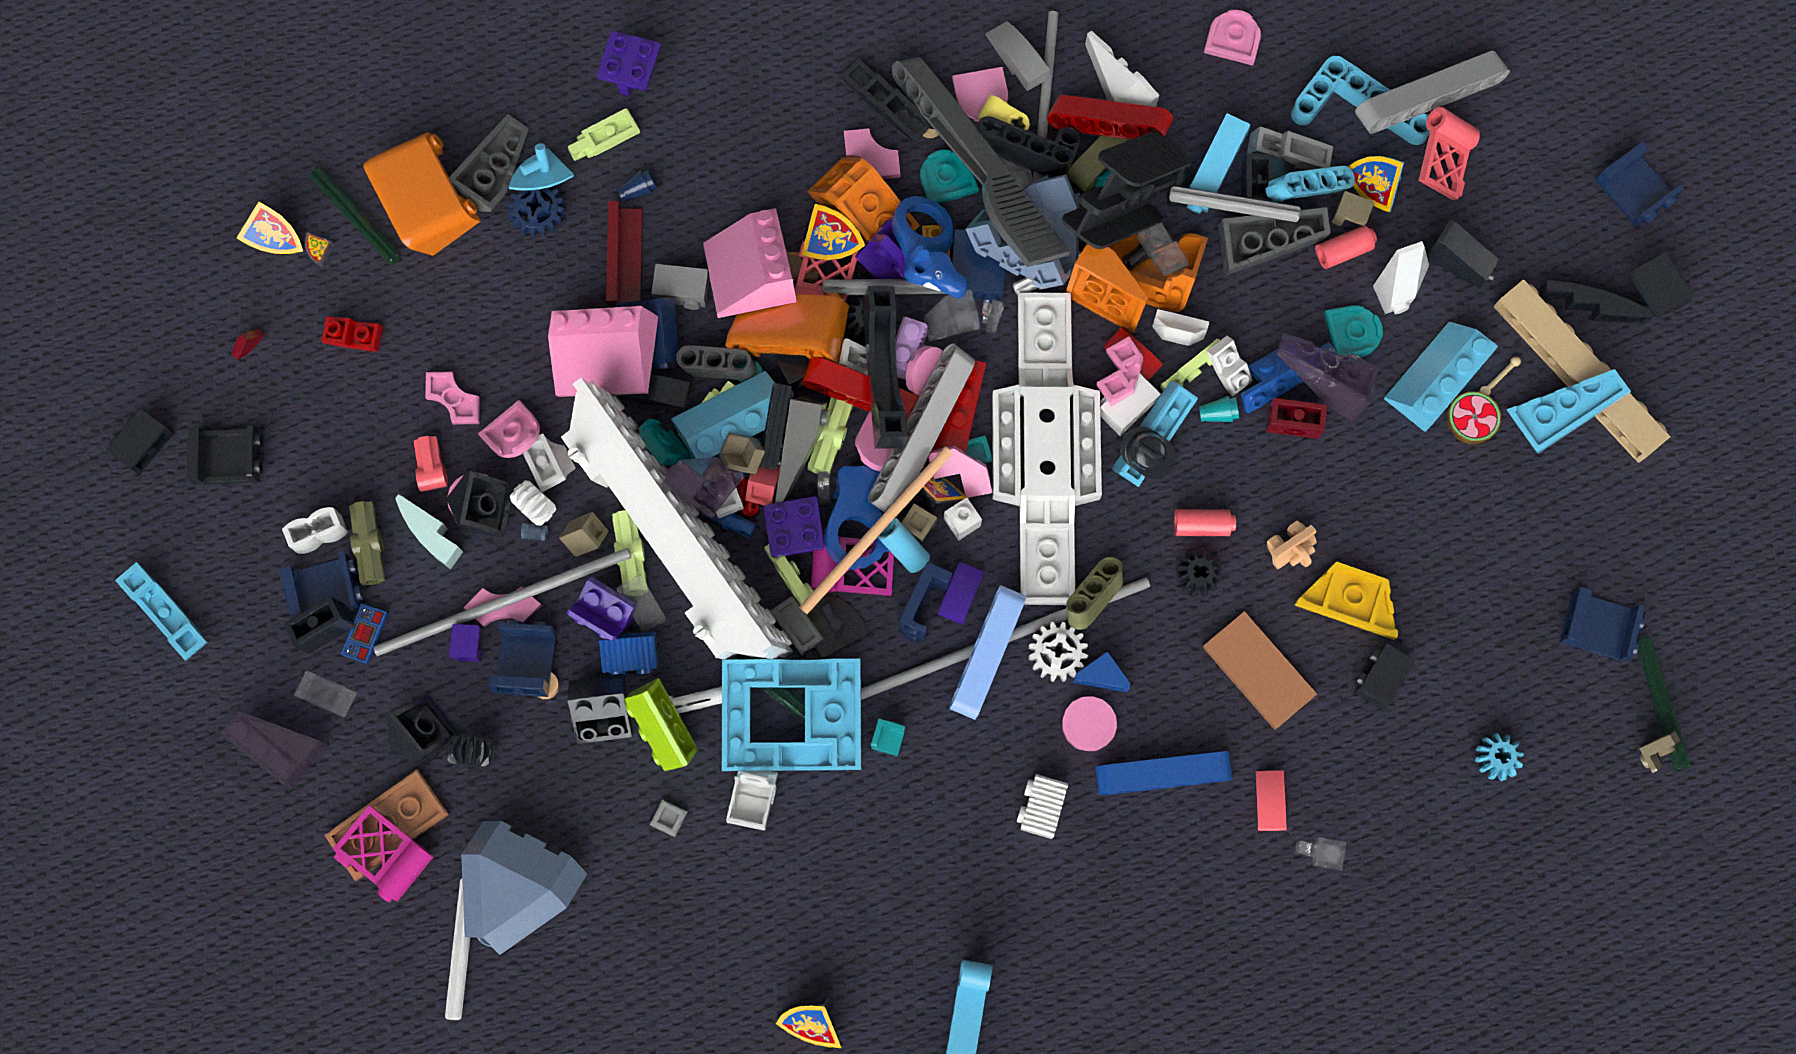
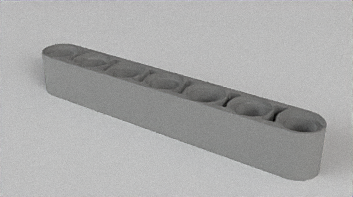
M1490 51L1372 97L1361 103L1356 108L1355 114L1368 132L1373 134L1494 86L1504 80L1510 73V70L1495 51Z
M950 344L941 353L906 421L908 435L901 449L891 450L870 491L869 502L883 512H886L918 477L974 367L975 359L957 345Z

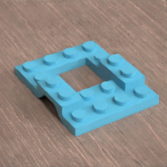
M860 659L722 660V771L861 770ZM750 688H805V742L750 743Z

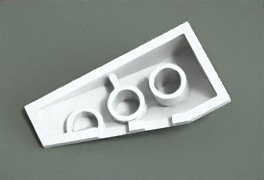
M1090 31L1087 33L1085 45L1107 100L1156 107L1159 94L1138 71L1132 74L1128 70V64L1123 58L1118 60L1114 58L1112 49L1094 32Z
M1422 241L1397 250L1373 285L1385 314L1393 311L1395 314L1402 313L1410 308L1409 305L1415 299L1429 267Z

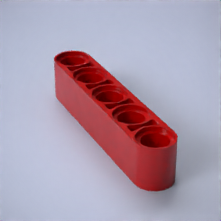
M1060 95L1051 108L1047 121L1053 128L1058 130L1064 127H1071L1079 133L1131 140L1149 132H1157L1162 134V136H1166L1173 122V116L1168 110L1161 107Z
M810 358L802 381L805 387L868 412L871 411L869 377L867 375L824 358ZM899 388L907 421L919 396Z

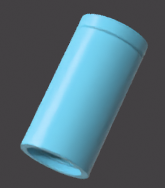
M894 518L877 537L911 573L920 571L929 561V553L897 518Z

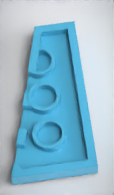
M1613 369L1573 386L1562 388L1554 393L1538 397L1506 410L1536 452L1540 453L1631 393V391L1616 370Z

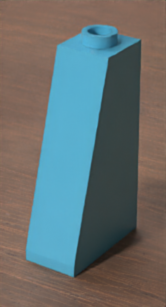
M1226 114L1190 189L1218 193L1249 132V123ZM1189 204L1186 207L1198 214H1201L1202 211L1207 213L1210 209Z

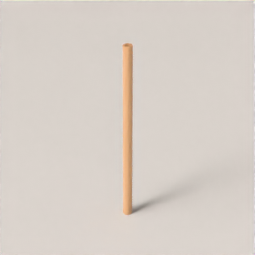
M944 447L800 605L799 608L804 613L808 614L952 456L951 450Z

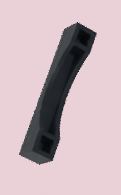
M868 286L862 299L874 449H901L908 435L906 412L900 396L896 369L894 286Z

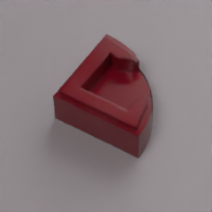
M259 328L240 334L231 354L237 360L243 358L260 343L265 334Z

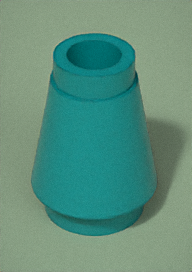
M1227 396L1199 406L1201 422H1233V419H1239L1236 397L1229 398Z

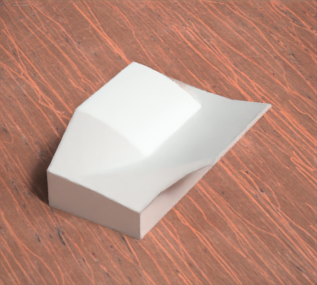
M1157 309L1152 327L1163 340L1189 346L1204 339L1209 322Z
M544 434L539 435L532 447L523 453L541 492L566 480L567 475L576 469L570 456H568L565 445L549 441Z

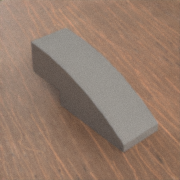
M1008 21L986 33L987 38L1012 75L1016 74L1026 91L1049 79L1050 69L1032 45Z
M1260 126L1250 133L1247 154H1271L1294 165V168L1314 170L1330 167L1333 146L1290 131L1281 134Z

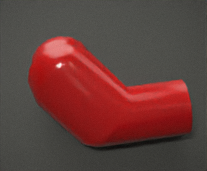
M738 478L736 489L744 508L740 511L746 516H753L758 512L759 504L745 501L748 479Z

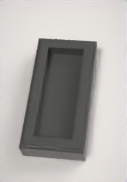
M790 596L770 612L800 654L804 655L824 639L808 616L799 608L800 605L795 598Z

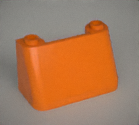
M426 132L372 156L364 162L363 167L401 241L412 250L433 256L481 221L476 213L478 209L474 202L458 196L438 158L443 154L441 139L436 134Z
M1137 233L1110 245L1109 248L1117 254L1123 263L1122 256L1139 246L1140 241L1143 239L1147 240L1152 236ZM1193 233L1185 234L1180 238L1178 245L1171 243L1159 250L1153 259H1147L1132 271L1128 269L1147 295V305L1174 313L1184 309L1208 240L1207 237Z
M829 292L825 295L795 294L797 302L736 314L727 334L725 345L727 348L747 351L752 359L753 355L760 357L761 353L805 355L809 360L811 357H820L839 364L849 305L837 293Z

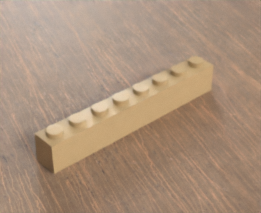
M1522 280L1495 304L1494 308L1567 387L1611 371L1607 364L1598 360L1593 354L1591 347L1575 335L1574 329L1557 316L1554 307L1542 300L1537 289L1525 280ZM1630 393L1595 416L1638 463L1670 438L1665 426L1659 421H1655L1648 413L1647 407L1642 402L1637 401Z

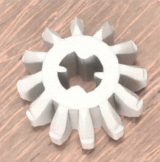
M525 480L522 484H519L510 495L512 503L536 525H542L545 521H548L556 511L555 504L530 481Z

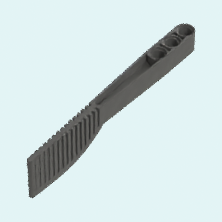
M920 57L894 62L892 65V75L895 82L983 185V202L989 219L1000 236L1027 267L1070 255L1071 252L1066 244L1055 233V230L1051 228L1050 223H1047L1046 218L1042 217L1043 214L1038 212L1039 209L1034 207L1035 204L1030 202V197H1026L1027 193L1025 191L1022 192L1023 188L1021 186L1018 187L1019 183L1017 181L1014 182V176H1010L1011 172Z

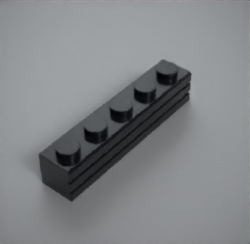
M772 384L762 441L765 453L759 467L777 470L781 466L782 457L779 456L784 446V440L782 439L783 434L786 432L787 424L785 422L789 412V400L793 398L794 391L791 390L792 386Z

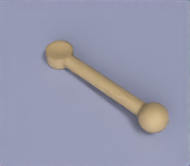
M1517 356L1512 357L1510 364L1490 384L1481 387L1479 392L1489 396L1491 389L1514 366L1521 364V359Z

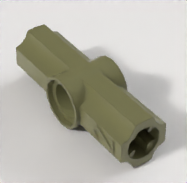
M372 501L356 502L349 506L353 534L350 535L353 554L357 558L360 584H380L385 581L381 555L384 551L381 532L377 528L374 503Z

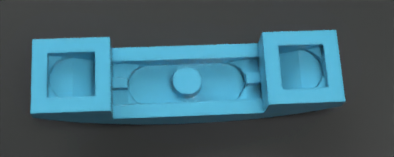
M136 562L115 580L168 638V642L184 660H188L208 643L181 608L139 563Z

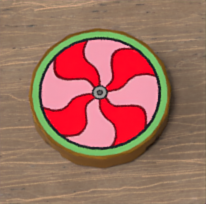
M1466 392L1459 395L1450 404L1446 413L1447 425L1458 440L1467 444H1481L1489 440L1498 431L1501 424V412L1497 403L1490 396L1481 392Z

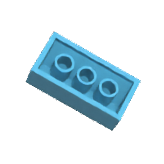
M1449 321L1384 399L1426 432L1498 346L1477 329Z
M766 371L671 419L695 466L718 456L728 433L754 437L764 432L772 384L775 383Z

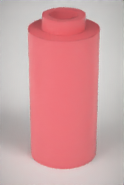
M1361 226L1316 245V255L1322 267L1328 269L1373 250L1377 237L1372 228L1369 229L1367 226Z
M1175 509V536H1230L1231 531L1236 529V516L1231 515L1230 509Z

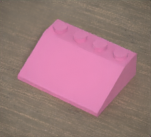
M776 208L750 213L703 243L718 318L797 302Z
M642 306L552 311L548 340L556 396H576L577 390L573 383L580 378L589 383L593 381L598 387L601 386L605 392L609 391L611 395L648 393L658 316Z

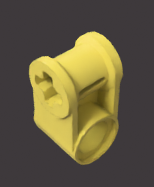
M993 95L988 96L977 117L980 121L981 118L990 116L1012 125L1014 124L1011 122L1017 120V126L1024 130H1028L1030 125L1029 119L1024 113Z

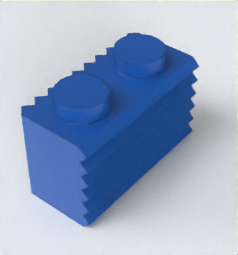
M656 631L621 634L613 641L602 637L599 639L602 673L609 672V676L625 675L626 671L636 670L637 674H647L653 672V669L658 667Z

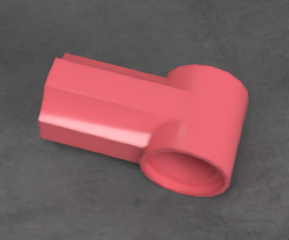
M424 436L414 440L418 466L415 473L420 492L448 487L447 473L441 461L438 438L436 436Z

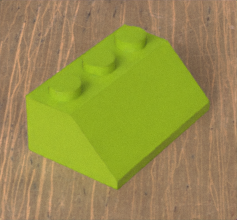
M657 678L630 692L625 698V708L632 718L635 717L642 739L650 744L653 750L652 757L656 764L661 765L664 771L688 765L698 751V748L660 679Z

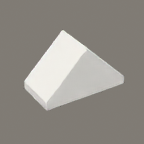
M844 339L839 365L868 376L866 347L849 339Z

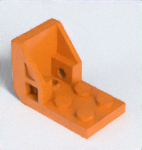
M842 157L807 191L821 206L838 211L848 218L858 229L865 243L873 237L887 220H892L894 211L901 203L875 168L863 158ZM910 213L906 214L908 225L915 231L920 225Z

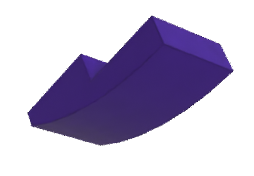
M959 562L938 615L963 625L984 571Z

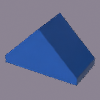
M1108 652L1076 673L1073 683L1126 693L1130 689V682Z

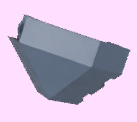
M1066 174L1052 178L1046 175L1027 185L1022 190V192L1025 191L1027 193L1026 197H1030V202L1035 204L1034 207L1039 209L1038 212L1043 214L1042 217L1046 218L1047 223H1050L1051 228L1055 230V233L1059 235V238L1063 240V243L1070 250V255L1027 267L997 232L989 219L986 209H983L966 228L976 253L983 257L987 255L1000 262L999 266L1017 276L1022 274L1032 280V284L1040 289L1064 285L1071 276L1075 262L1079 257V237L1063 224L1062 217L1065 213L1079 208L1080 193L1074 194Z
M483 821L461 854L465 937H477L482 944L492 947L501 955L566 909L587 876V873L570 855L562 851L559 855H556L545 849L546 843L528 834H525L524 838L510 832L511 826L502 821Z

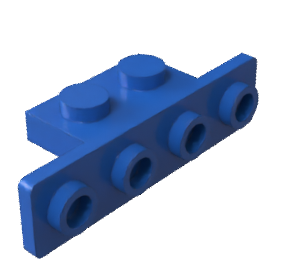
M1292 340L1249 365L1250 374L1259 383L1241 394L1244 411L1249 414L1273 400V398L1284 394L1286 391L1334 364L1333 346L1330 343H1326L1307 355Z

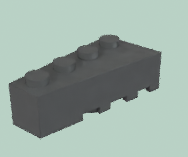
M1327 207L1301 210L1298 222L1255 215L1222 219L1218 225L1224 277L1325 240L1330 234Z

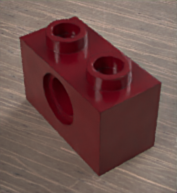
M1273 398L1268 406L1266 432L1319 439L1325 431L1327 405Z

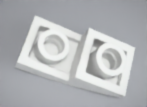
M1224 337L1207 351L1219 379L1232 397L1253 381L1247 363L1240 359L1234 340L1230 337Z

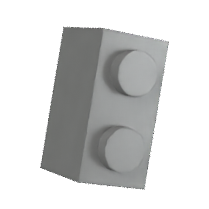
M656 264L651 293L653 299L675 298V304L683 305L691 310L706 307L710 282L708 269Z

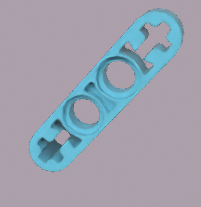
M1347 166L1290 172L1269 181L1266 194L1273 202L1279 203L1286 199L1341 192L1353 187L1355 176L1353 171ZM1322 176L1326 179L1327 187L1322 182ZM1304 178L1308 181L1309 189L1305 187Z

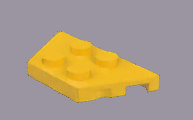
M1336 562L1295 603V606L1393 640L1398 636L1393 618V602L1390 600L1389 580Z

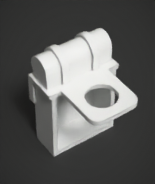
M738 771L737 777L735 776V785L726 819L727 823L765 831L771 804L773 805L778 772Z

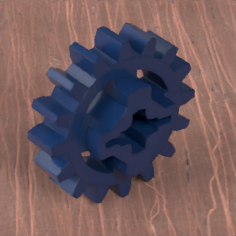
M552 187L538 190H518V195L511 193L510 196L514 203H507L508 209L511 211L508 213L510 220H513L514 228H520L523 235L530 231L532 238L536 237L537 232H541L542 236L545 237L547 229L555 232L553 225L555 223L562 224L559 216L565 215V210L562 207L565 204L563 198H559L560 193L557 189L552 191ZM544 196L548 197L553 204H550V201H545ZM520 214H522L523 217H528L529 223L524 221L520 217Z

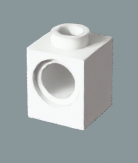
M965 498L944 512V520L958 541L981 526L982 519L968 498Z

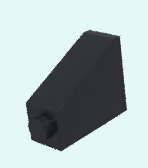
M1452 219L1447 222L1427 253L1429 261L1479 289L1485 282L1490 284L1498 272L1494 267L1499 259Z

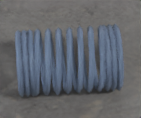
M522 524V539L547 540V525H535L534 528L533 524Z

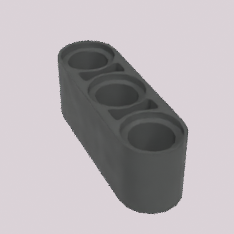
M688 345L682 347L676 355V360L686 374L693 377L744 381L752 378L757 371V366L747 351L742 349ZM696 357L693 364L686 365L690 358ZM722 359L718 366L712 367V363L715 360ZM747 361V365L744 368L737 369L740 362Z

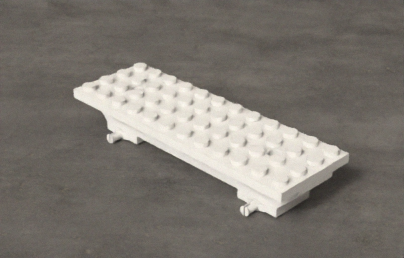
M580 378L574 382L573 386L577 392L570 430L561 436L569 448L568 456L581 465L592 481L606 488L608 486L611 488L693 605L685 614L695 627L693 633L696 634L695 636L704 640L715 657L719 659L730 660L737 654L765 659L785 658L793 652L789 646L792 644V641L783 630L780 632L775 627L774 623L777 621L768 609L760 606L758 603L761 600L760 596L753 587L749 588L743 582L746 578L737 565L733 566L728 561L730 554L722 544L718 545L712 537L715 534L710 526L698 519L697 515L700 514L698 509L691 501L688 502L682 496L685 492L676 480L673 481L667 475L669 472L668 467L660 465L647 448L640 434L637 433L639 427L636 422L622 412L624 406L616 396L613 397L609 391L605 392L601 386L598 387L593 381L589 383Z

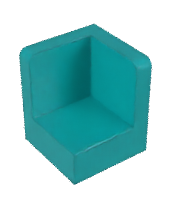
M878 719L871 749L898 757L905 733V726Z

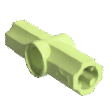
M831 397L827 410H830L829 422L827 426H824L808 463V470L821 476H830L837 452L841 450L842 440L844 441L846 436V425L853 405Z
M618 511L612 514L616 542H614L615 552L628 548L631 554L630 559L617 563L620 566L624 594L642 593L647 591L646 573L643 563L645 562L643 541L639 536L637 525L627 511Z

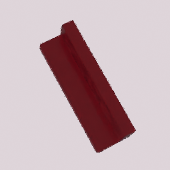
M608 201L606 301L609 308H616L615 303L641 300L642 210L621 209L619 201Z

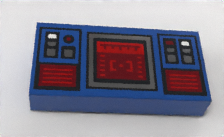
M361 604L354 620L356 627L350 630L341 655L369 664L374 652V646L377 645L389 614Z

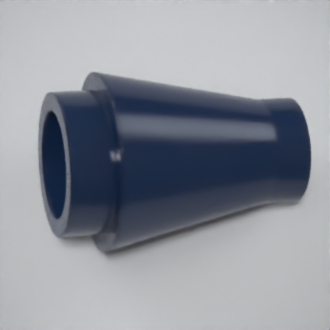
M640 170L623 185L617 187L623 202L653 194V190L657 189L656 182L649 170L644 172Z

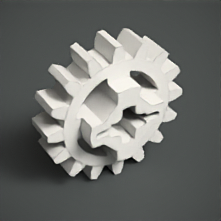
M1054 622L1050 623V630H1047L1044 626L1040 627L1042 635L1034 634L1032 638L1037 643L1029 644L1028 648L1034 651V653L1029 655V660H1036L1033 669L1041 668L1042 678L1047 673L1050 674L1052 682H1054L1056 676H1060L1062 682L1066 681V674L1068 673L1074 678L1076 675L1075 668L1082 670L1084 667L1080 660H1086L1088 657L1087 654L1082 653L1083 650L1087 649L1088 645L1085 643L1080 644L1083 634L1076 636L1074 628L1065 629V622H1062L1060 628H1056ZM1056 635L1055 640L1052 642L1042 643L1047 637ZM1066 637L1073 642L1075 648L1069 646ZM1056 646H1060L1061 652H1064L1060 658L1055 657V652L1051 651L1055 650ZM1041 656L1047 657L1050 667L1044 663ZM1065 661H1074L1069 667L1060 669L1061 664Z

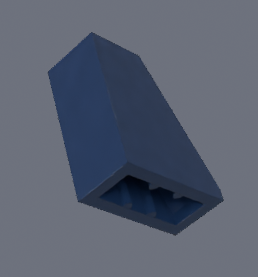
M675 298L615 303L616 307L642 306L658 316L652 360L654 369L670 368V363L677 362L676 355L679 351Z

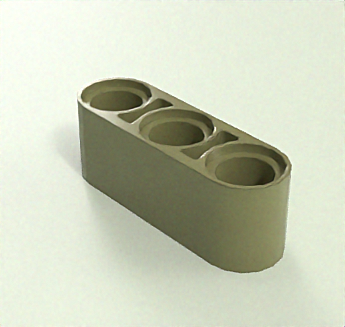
M1100 136L1071 166L1066 175L1067 178L1084 193L1088 192L1097 183V178L1109 170L1098 160L1099 153L1104 149L1106 150L1112 146L1129 141V139Z
M1114 557L1102 559L1068 598L1066 603L1067 618L1072 628L1082 630L1090 626L1123 586V569L1120 560Z

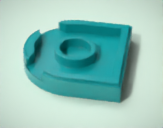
M949 149L931 153L921 167L920 181L927 199L933 200L938 204L978 193L979 191L972 172Z
M1353 305L1324 311L1330 342L1334 350L1335 362L1365 357L1371 354L1380 344L1383 336L1382 323L1376 314L1374 315L1363 306Z
M647 419L639 427L640 437L660 465L688 466L693 461L678 436L671 429L667 432L658 426L661 423L660 421Z

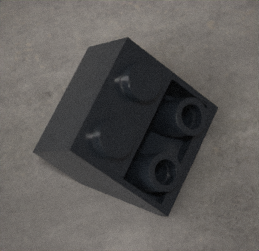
M1246 154L1242 164V197L1273 202L1266 194L1268 182L1294 172V165L1271 154ZM1294 198L1286 199L1279 203L1294 206Z
M624 674L569 681L568 705L577 744L632 737L630 715L625 708V698L628 694Z

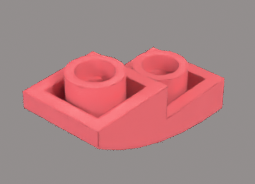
M1256 771L1258 831L1286 830L1284 771Z

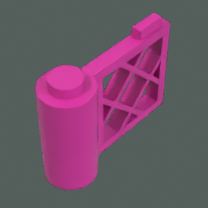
M838 536L839 544L845 552L846 545H856L860 541L857 538ZM874 541L869 546L871 548L868 551L865 550L864 554L859 558L870 555V552L873 550ZM826 547L823 550L813 551L811 589L813 591L838 565L829 556ZM888 552V557L882 564H879L877 561L874 562L873 565L876 569L866 577L859 569H854L862 579L856 586L844 585L843 574L828 592L837 591L891 596L894 555ZM886 564H887V572L882 568V567H883L884 565H886ZM879 571L886 578V589L875 588L868 579ZM863 583H865L868 587H860V586H861Z
M368 805L332 849L336 852L333 858L346 868L351 864L379 888L377 894L389 903L392 899L398 902L434 858L426 848L410 838L371 805ZM372 814L379 820V832L364 834V821ZM384 825L391 831H384ZM359 829L360 834L354 835L355 832ZM396 834L404 841L396 850L386 851L385 835ZM380 836L381 852L366 854L365 837ZM360 838L361 854L349 855L342 849L350 839ZM392 854L391 857L387 860L386 855ZM381 855L382 868L374 875L367 869L366 857ZM355 858H362V864H360Z

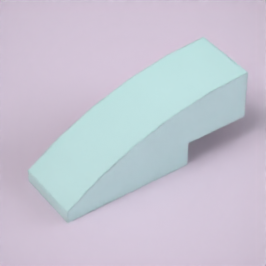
M398 494L395 499L410 530L436 559L451 569L463 551L443 537L447 527Z

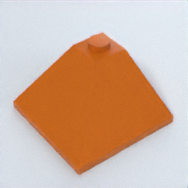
M1086 244L1075 262L1066 293H1071V300L1133 334L1147 303V295L1109 246L1104 249H1095Z

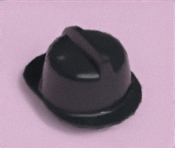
M1136 427L1129 430L1122 439L1120 452L1123 460L1143 476L1150 479H1160L1173 469L1176 461L1174 446L1154 430L1147 427Z

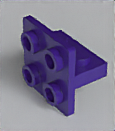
M612 31L597 73L598 79L616 83L621 95L630 97L632 88L646 91L661 48L660 43Z
M887 220L866 243V246L855 256L875 279L905 278V258L893 234L892 220Z
M817 497L764 506L770 555L772 558L823 550L825 548L823 539L824 526L820 518Z
M591 577L586 581L577 603L568 609L567 615L572 617L578 624L585 625L594 630L600 637L613 641L634 624L635 618L632 616L638 604Z

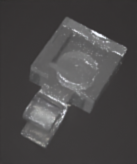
M989 300L984 301L982 323L987 324V333L996 334L1003 312V302L992 300V304H990Z
M1321 837L1316 838L1315 844L1299 841L1296 842L1294 853L1313 857V866L1341 871L1346 842Z

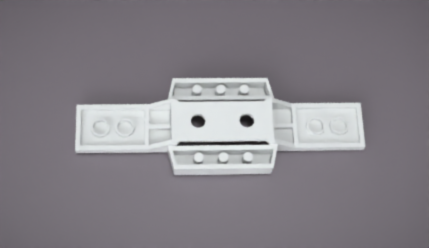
M1018 293V385L993 390L992 394L993 500L1019 506L1020 593L1026 596L1024 605H1066L1068 598L1075 591V506L1100 500L1102 495L1100 391L1073 385L1071 293ZM1020 397H1024L1025 487L1022 490L1020 476ZM1070 397H1071V406H1072V475H1073V488L1071 487ZM1043 409H1050L1053 411L1055 418L1052 422L1045 423L1041 421L1039 413ZM1044 461H1051L1055 465L1054 473L1051 475L1043 474L1040 471V464Z

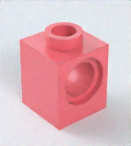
M758 467L756 474H750L745 501L761 505L773 504L777 493L780 467L777 470Z

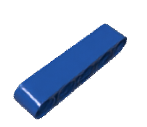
M1229 751L1095 767L1099 795L1223 782L1233 779Z

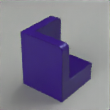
M453 624L449 657L456 661L481 662L482 651L479 649L481 628L477 625Z

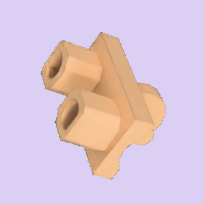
M1296 521L1287 528V534L1291 537L1288 541L1284 542L1279 535L1270 538L1267 541V548L1272 555L1274 566L1279 569L1288 562L1292 566L1299 562L1305 567L1311 564L1309 555L1315 552L1313 545L1317 543L1314 536L1316 533L1315 528L1312 525L1306 528L1302 523Z

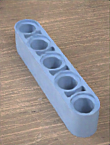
M1002 585L998 588L952 698L950 710L974 720L977 718L1025 603V595Z

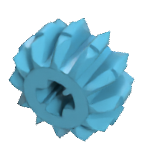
M1498 733L1493 734L1491 739L1488 737L1483 738L1482 743L1484 746L1476 747V751L1482 754V756L1476 757L1475 762H1483L1484 764L1480 767L1479 771L1483 773L1489 770L1488 778L1494 779L1498 776L1500 781L1506 780L1507 775L1510 777L1517 775L1515 768L1519 769L1523 766L1517 758L1524 756L1523 752H1516L1515 750L1519 746V742L1516 741L1510 744L1509 735H1505L1501 739ZM1495 754L1503 755L1504 760L1496 759Z

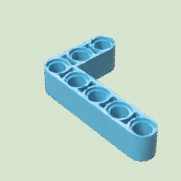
M1332 56L1325 61L1299 95L1291 111V117L1298 125L1309 124L1334 92L1358 107L1364 101L1388 92L1390 89L1344 58ZM1329 70H1336L1338 74H1332ZM1350 84H1356L1360 89H1355ZM1315 88H1319V89H1321L1324 93H1323V94L1317 93L1314 89H1315ZM1300 107L1307 108L1309 113L1302 112ZM1423 113L1388 127V129L1413 145H1420L1426 141L1430 134L1426 127L1428 115ZM1414 127L1421 128L1423 133L1417 132Z
M968 960L962 961L946 1054H976L986 991L989 990L992 965Z

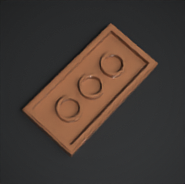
M1245 611L1203 646L1206 652L1274 730L1317 695Z
M417 769L324 836L334 848L368 805L375 808L413 840L443 820L449 813ZM372 814L364 821V834L379 832V820ZM384 825V831H391ZM359 829L355 832L354 835L360 834ZM396 834L385 835L386 851L396 850L404 840ZM380 836L365 837L366 854L381 852ZM360 838L350 839L342 849L349 855L361 854ZM387 854L386 859L391 857L392 854ZM381 855L366 857L367 869L369 871L382 863ZM355 858L360 864H362V858ZM351 864L347 868L355 881L364 876Z

